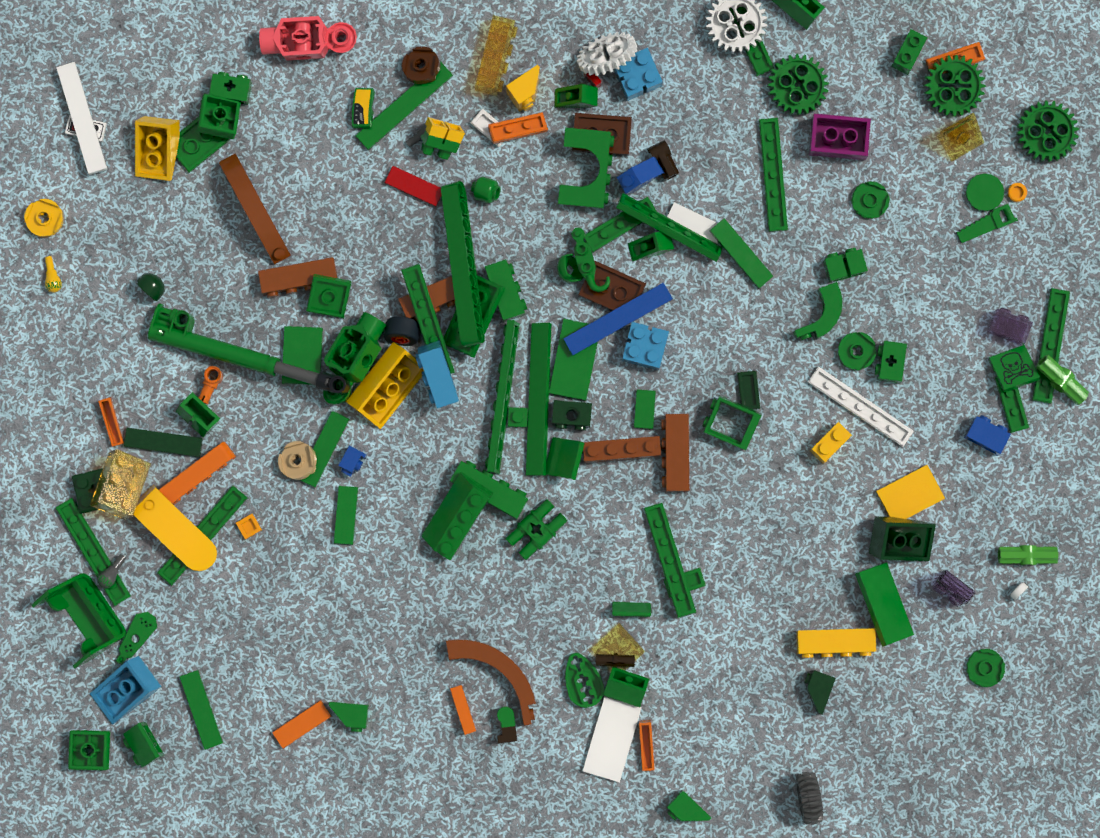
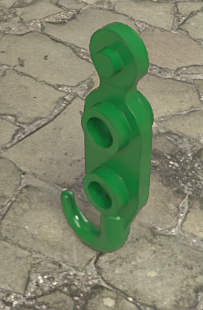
M575 228L571 235L576 241L574 254L578 269L587 281L590 289L595 292H603L609 287L610 277H606L604 285H596L594 280L596 265L591 247L588 243L584 242V230L582 228Z

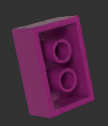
M814 113L811 121L809 155L866 160L869 150L871 119Z

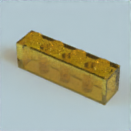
M493 15L475 84V91L497 96L498 92H502L504 81L501 80L502 75L507 74L509 63H506L507 55L511 56L513 45H511L512 37L516 38L518 27L515 26V20Z

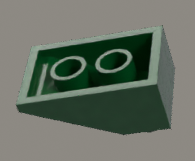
M875 516L869 554L880 560L930 561L936 524L896 517Z

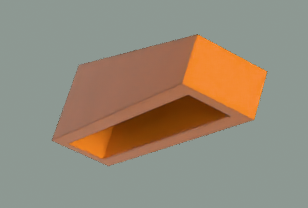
M112 398L99 400L112 447L123 444L124 441Z
M462 685L450 688L464 735L476 732Z
M651 720L639 721L642 771H652L655 769Z

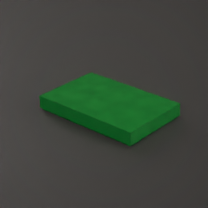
M199 117L180 131L176 158L189 173L231 140L197 132Z
M284 326L283 363L320 373L323 328ZM282 376V384L313 385Z

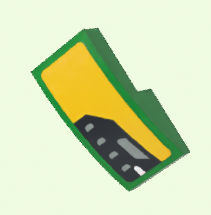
M355 88L352 107V128H371L374 114L372 106L375 95L373 88Z

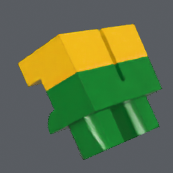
M427 117L425 132L420 137L423 141L421 151L426 155H432L434 148L439 149L438 157L448 160L451 153L457 152L465 133L459 125Z

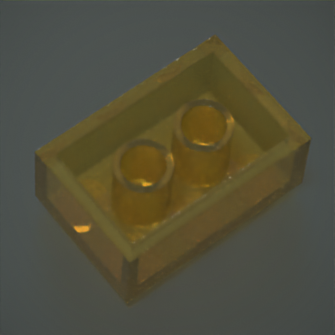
M118 449L109 452L90 506L123 520L133 517L151 463Z

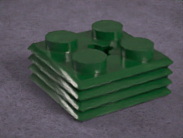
M105 467L72 476L80 513L84 514L119 504L110 468ZM94 485L97 488H100V490L97 491V495L90 492V490L93 489Z

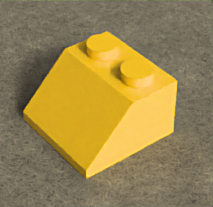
M538 65L506 85V93L519 112L521 110L527 111L534 106L533 102H535L540 78V67Z

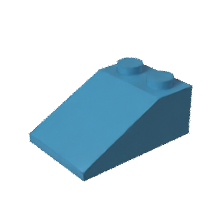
M137 656L127 660L93 690L90 695L113 725L162 686L142 659Z

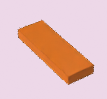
M977 42L926 59L925 62L928 69L934 70L933 63L940 65L939 59L943 58L946 61V56L950 55L951 59H953V55H958V60L961 56H965V62L968 59H972L971 65L984 61L985 56L980 43Z
M543 112L488 124L493 144L548 131Z
M320 700L272 733L282 749H284L332 716L322 700Z

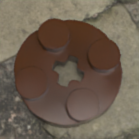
M420 46L412 49L413 51L409 55L406 54L402 61V70L410 82L415 84L433 82L440 70L438 56L429 47ZM421 62H424L425 66L419 69L417 65H420Z

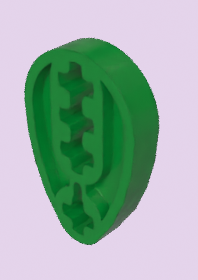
M580 653L571 654L568 658L565 674L569 698L577 706L584 708L592 707L599 703L603 697V681L596 668L587 658ZM574 656L582 659V662L579 663L580 672L576 665L571 664ZM580 674L588 677L586 685L591 686L589 694L595 697L592 699V704L583 700L586 694L585 692L581 693L580 689L583 688V685L577 682Z

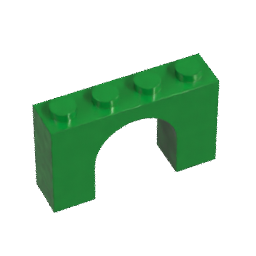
M565 127L563 147L590 150L598 158L600 170L597 178L589 185L572 186L560 184L558 204L604 208V204H608L609 193H605L606 185L610 186L611 174H607V168L612 166L613 155H609V148L614 146V136H611V132Z

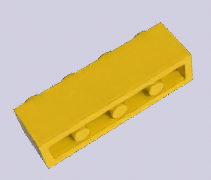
M875 628L796 631L797 654H802V658H813V654L821 653V657H833V653H840L841 657H849L854 652H860V656H872L871 652H876Z

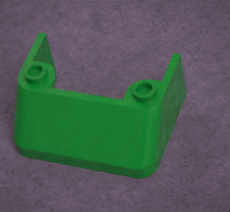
M84 573L47 590L31 604L34 608L47 602L55 611L66 609L86 638V641L80 646L83 657L73 665L74 669L94 659L126 635L125 627L91 577Z

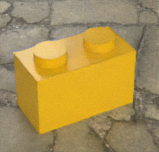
M838 422L810 452L824 464L852 434Z

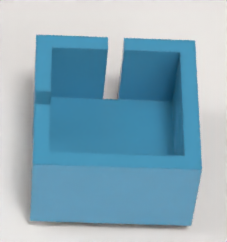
M648 48L636 52V56L631 57L632 61H626V65L619 66V70L613 69L618 81L621 82V88L627 101L643 95L644 86L646 93L662 87L663 81Z
M632 322L627 339L629 342L626 343L622 361L659 371L669 331L652 327V330H648L649 326Z

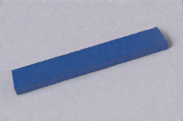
M663 282L565 337L564 341L572 355H575L668 303L673 298Z

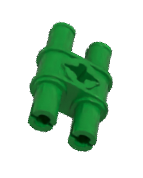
M548 499L535 510H530V513L520 523L518 522L517 527L505 538L513 547L525 535L530 537L531 541L518 552L525 560L538 549H543V546L550 539L556 537V532L568 521L559 513L550 523L544 524L542 522L543 518L554 508V505ZM531 524L535 525L536 527L540 525V531L542 535L538 533L533 534V528Z

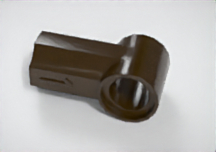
M665 140L647 148L648 153H651L652 157L655 156L664 171L662 174L664 181L679 175V171L671 157L670 148Z

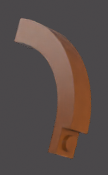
M236 153L220 161L219 164L274 265L290 257L291 254Z
M446 641L449 660L474 659L485 662L499 670L510 681L517 693L524 726L532 724L531 720H535L533 708L529 709L528 705L536 704L533 691L524 673L508 656L494 647L477 641Z

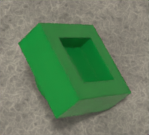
M509 407L508 427L527 428L528 408Z

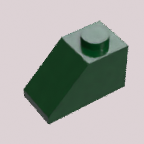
M812 670L811 673H807L804 683L807 684L806 690L816 712L823 715L836 678Z

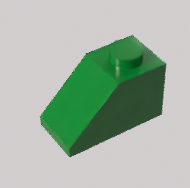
M578 84L555 89V108L596 107L598 104L597 87Z
M654 232L627 243L632 262L674 250L672 238L662 232Z
M329 702V707L346 727H351V731L362 732V728H367L369 705Z
M683 790L667 806L669 809L667 813L675 821L677 818L681 821H709L711 819Z

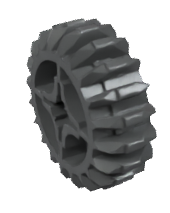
M814 772L797 774L796 786L803 822L806 825L820 823L823 821V806L816 774Z

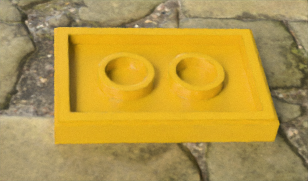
M928 465L876 491L889 517L907 519L945 499Z

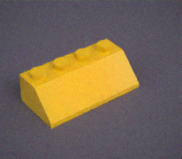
M393 342L346 403L381 429L421 379V372L424 369L423 367L419 368L417 360L409 352Z

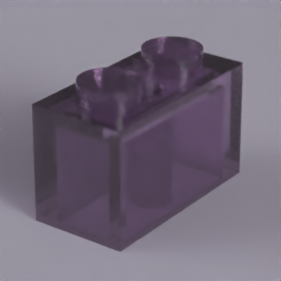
M1000 308L994 311L987 332L1016 344L1024 345L1033 322L1029 321V318L1019 314L1015 316L1011 314L1010 310Z

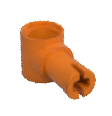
M215 366L208 367L204 372L205 378L202 383L204 385L198 398L205 404H209L214 389H217L218 384L223 380L222 371ZM212 371H217L219 374L216 380L209 379V374Z

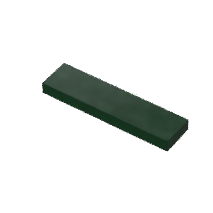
M126 428L124 447L200 457L203 438Z

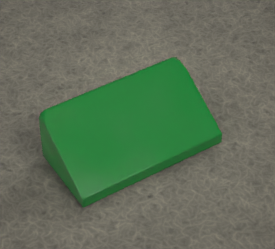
M612 602V615L650 617L651 603Z

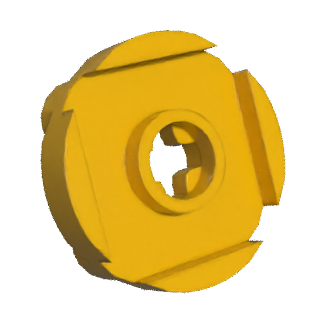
M39 199L31 203L24 215L28 229L38 237H51L61 229L64 221L63 211L54 201L49 199ZM47 213L49 220L41 223L40 215L44 216Z

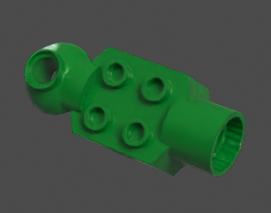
M363 312L356 325L344 326L324 358L326 366L336 374L335 376H341L350 384V390L345 395H338L323 390V397L329 404H341L348 400L351 396L353 383L363 381L382 349L378 339L384 331L386 324L369 313ZM343 381L337 382L336 390L339 391L343 388Z

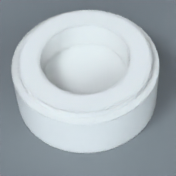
M1022 582L1010 596L1016 600L1028 586Z

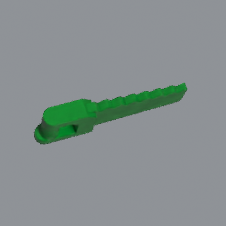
M1009 204L994 209L989 215L981 218L980 221H975V224L971 223L970 226H966L965 229H961L960 232L956 233L960 242L964 243L995 229L1018 221V219L1014 217ZM1002 210L1007 218V222L1004 223L999 215Z

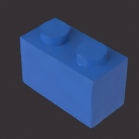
M983 415L974 417L964 438L997 456L1000 455L1011 435L1007 432L1008 429L999 424L997 426L990 423L991 420Z

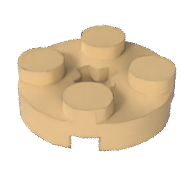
M301 441L290 442L284 447L282 454H279V469L290 479H305L316 470V453L308 444ZM297 456L301 459L298 465L293 463Z

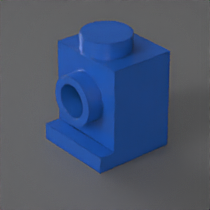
M349 445L338 465L342 468L341 472L351 477L355 471L358 472L363 464L361 459H366L367 455Z

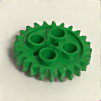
M798 54L795 55L794 59L791 55H788L787 61L782 58L780 60L781 64L776 63L774 65L776 69H771L770 71L774 76L768 77V80L772 82L767 85L768 88H772L768 95L775 96L771 101H778L779 103L776 107L783 106V112L789 109L790 115L794 111L797 112L798 116L801 115L802 111L807 115L809 109L814 112L816 110L815 105L817 107L822 105L819 100L824 101L826 99L822 94H827L829 91L824 88L829 85V82L824 81L828 75H822L824 68L818 69L820 62L813 64V57L808 61L805 54L801 59ZM797 68H802L805 71V76L798 75ZM781 78H787L789 80V85H783L781 83ZM796 82H801L802 85L800 87H795L794 84ZM807 84H813L815 92L808 91ZM791 94H797L799 96V101H793L791 99Z
M948 55L946 56V61L943 58L939 59L940 65L933 63L934 70L928 69L931 76H925V79L929 80V83L923 84V86L928 87L929 90L925 91L924 94H930L927 101H934L931 106L932 108L939 106L938 113L944 110V115L947 116L951 111V115L954 117L958 111L959 115L963 116L964 110L967 113L971 112L970 106L977 108L974 103L975 101H982L978 96L985 94L980 91L981 88L986 87V85L981 84L985 77H979L982 70L976 71L978 64L971 65L972 59H968L965 62V56H961L958 60V55H953V59ZM943 71H947L949 73V79L947 81H944L942 79ZM963 71L968 74L966 81H963L960 77ZM938 84H970L971 87H939ZM943 90H946L949 93V97L947 100H944L941 97V93ZM962 90H965L968 94L965 101L960 98Z
M1045 100L1043 106L1040 102H1037L1036 108L1031 105L1029 107L1030 112L1025 110L1023 113L1025 117L1021 116L1019 119L1022 123L1018 124L1017 128L1022 130L1018 131L1016 135L1022 136V138L1018 140V143L1024 142V146L1021 149L1028 148L1026 155L1033 153L1034 160L1040 156L1041 162L1047 158L1050 163L1053 157L1058 161L1060 159L1059 155L1065 158L1067 156L1066 152L1070 153L1072 151L1070 146L1074 147L1077 144L1073 140L1079 138L1078 135L1074 134L1079 130V128L1074 127L1078 121L1071 120L1074 113L1068 115L1069 108L1062 110V103L1056 107L1055 101L1049 105L1048 101ZM1043 115H1049L1051 122H1045ZM1057 127H1063L1065 129V134H1059L1057 132ZM1050 128V133L1048 135L1045 134V131ZM1030 129H1037L1039 136H1033L1030 133ZM1045 141L1052 142L1053 148L1048 149L1045 146Z

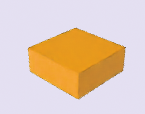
M253 513L236 522L245 540L262 531Z

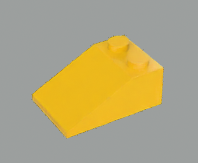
M143 116L135 121L136 177L172 180L180 139V120Z

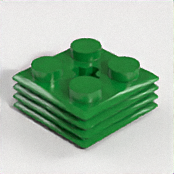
M204 94L201 100L197 132L234 139L237 132L241 102Z
M71 730L69 732V770L109 769L110 731ZM89 745L94 749L90 756H88V752H85V748H88Z

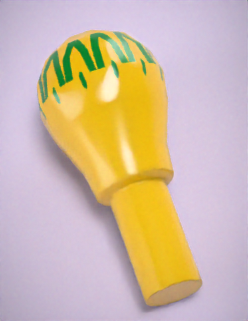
M52 256L45 257L47 268L45 287L49 292L55 293L61 289L62 282L57 271L54 269Z

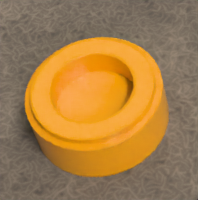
M1014 183L1008 188L1007 194L1011 201L1021 202L1027 196V189L1021 183Z

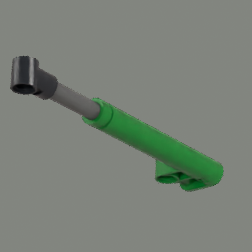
M161 303L155 309L148 331L149 340L260 373H266L267 375L275 376L279 374L316 385L318 389L338 395H345L350 390L349 382L341 376H335L322 371L317 373L280 362V358L192 333L195 319L184 310H171L165 308ZM187 316V322L181 325V318ZM343 381V388L339 391L336 390L337 382Z

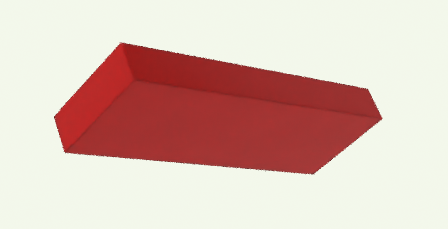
M392 166L385 181V184L437 207L442 196L441 187L395 166Z

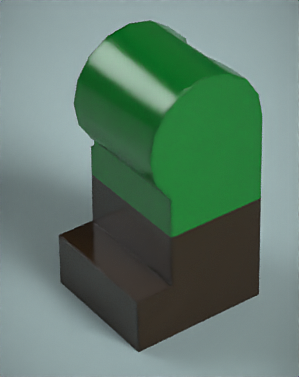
M502 707L497 712L502 728V735L497 736L498 744L517 741L514 712L510 707Z

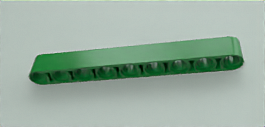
M457 181L443 185L441 187L459 336L461 344L464 347H470L484 343L485 335L466 189L463 182Z

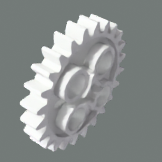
M717 0L718 5L712 3L714 10H708V14L712 17H706V21L710 22V24L706 25V29H712L708 36H714L712 43L718 41V48L724 45V52L731 48L732 54H734L735 49H738L739 53L742 54L743 48L749 51V45L754 48L756 47L755 40L758 42L762 41L759 35L765 36L766 32L762 29L767 28V24L762 22L766 21L767 17L762 16L765 13V9L759 10L761 2L755 4V0ZM742 6L746 8L747 12L739 14L736 9ZM730 7L734 11V15L737 22L741 21L739 27L744 35V38H741L737 25L733 24L734 17L729 10ZM721 14H727L729 16V20L723 22L719 19V16ZM746 24H752L754 26V30L750 32L746 31L744 29V26ZM729 31H734L737 37L730 39L726 34Z
M618 32L614 35L609 33L606 37L602 35L600 39L595 38L594 42H588L589 46H583L584 50L579 51L580 55H577V63L580 70L584 71V74L589 73L590 76L594 73L597 76L601 72L605 75L607 71L612 73L613 69L619 70V66H625L626 61H632L631 57L636 56L637 44L634 37L630 36L629 33L626 35L625 32H622L620 35ZM605 47H606L607 52H608V54H609V58H610L609 61H608V58H607V55H606V52H605V49H604Z

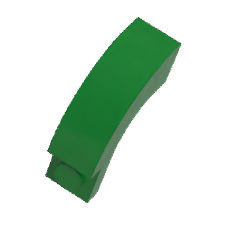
M837 282L818 289L823 304L822 315L815 323L794 330L795 339L801 338V341L811 338V334L814 333L817 340L825 336L835 326L842 311V294Z

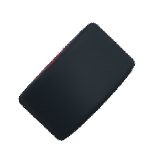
M391 317L386 321L384 338L391 344L394 342L401 346L415 345L419 337V323L407 317Z

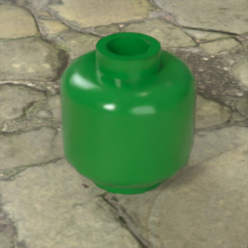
M480 177L472 183L471 192H473L475 200L491 204L499 198L501 187L496 180Z

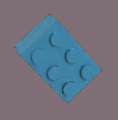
M440 341L418 347V353L415 354L419 368L423 367L424 369L421 373L425 386L430 387L428 395L431 404H436V407L440 408L458 402V394Z

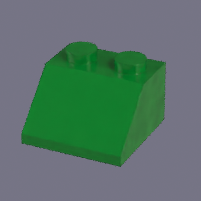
M140 722L123 733L125 737L123 742L128 749H132L134 753L132 757L137 766L141 765L144 768L165 756L146 722Z

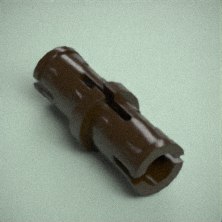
M613 653V655L596 654V666L634 668L635 655H617V653Z

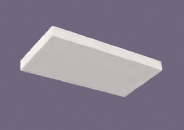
M604 696L583 772L620 782L641 707L639 708Z

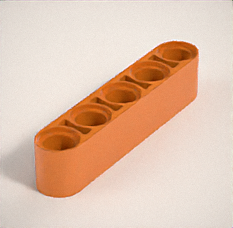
M224 441L160 488L159 491L175 505L181 500L183 495H188L197 488L196 486L199 483H204L212 477V473L224 468L228 461L236 458V455Z

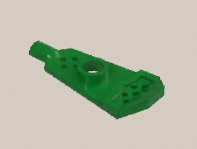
M149 612L135 615L119 648L120 655L116 662L122 665L126 658H132L151 634H153L158 628L155 616ZM133 635H137L139 637L138 642L135 643L132 641Z

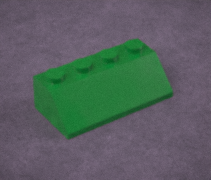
M460 472L423 532L422 538L434 551L451 560L494 492Z

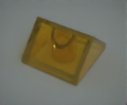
M974 113L940 131L937 136L951 161L956 160L984 143Z

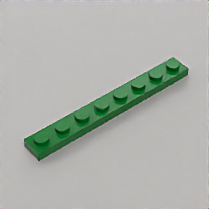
M507 320V325L503 329L505 341L501 346L502 362L498 366L500 377L496 383L497 400L493 404L495 414L494 419L491 421L492 436L488 441V449L490 451L489 457L486 458L485 462L487 472L493 474H500L520 327V323L515 320Z

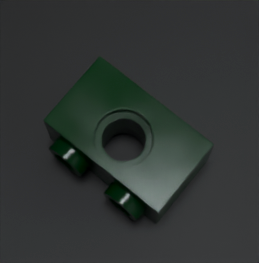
M554 400L552 425H555L557 429H567V426H575L574 430L586 431V427L590 428L592 403ZM569 411H574L577 414V418L574 421H570L567 419L566 414Z

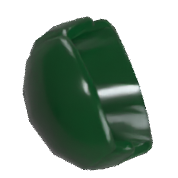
M144 273L137 280L138 286L155 301H158L165 292L164 283L155 274Z

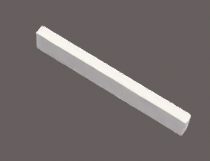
M72 62L56 67L88 174L92 175L108 170L76 63Z
M819 366L807 382L902 447L914 432Z

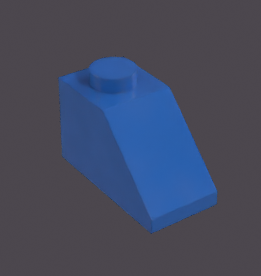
M654 156L628 169L616 178L625 193L628 194L636 192L662 175L664 171Z

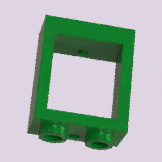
M719 395L718 399H713L709 408L713 410L710 417L706 416L702 424L705 427L704 433L747 450L762 413ZM721 403L752 416L741 441L711 428Z

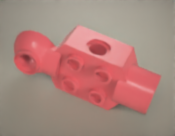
M319 16L281 18L277 27L260 28L259 31L262 55L282 54L286 61L322 59L326 56L328 50L338 53L348 52L354 47L357 39L355 29L348 23L339 22L327 28ZM346 35V40L338 42L339 36Z

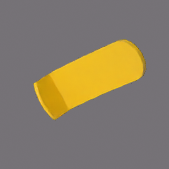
M154 484L129 509L153 535L190 569L195 571L207 570L216 561L217 550L213 542L181 513Z

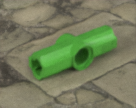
M1045 355L1040 359L1036 368L1051 381L1050 384L1055 390L1064 393L1076 405H1080L1087 399L1089 392L1075 380V375L1069 369L1061 367L1049 355Z
M1036 545L998 547L999 564L1019 565L1057 564L1058 549L1057 547H1036Z

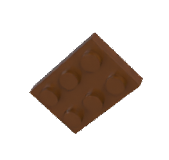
M575 113L574 128L611 132V136H614V146L609 148V154L629 156L632 117ZM572 147L573 152L593 153L587 149Z
M595 261L596 272L594 280L596 285H604L608 276L610 277L609 287L603 292H595L590 289L585 280L578 296L613 311L640 296L646 283Z

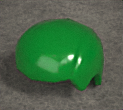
M573 254L562 255L557 264L559 277L567 283L578 282L583 279L578 269L576 258L572 257ZM569 265L574 269L572 274L567 272V266Z

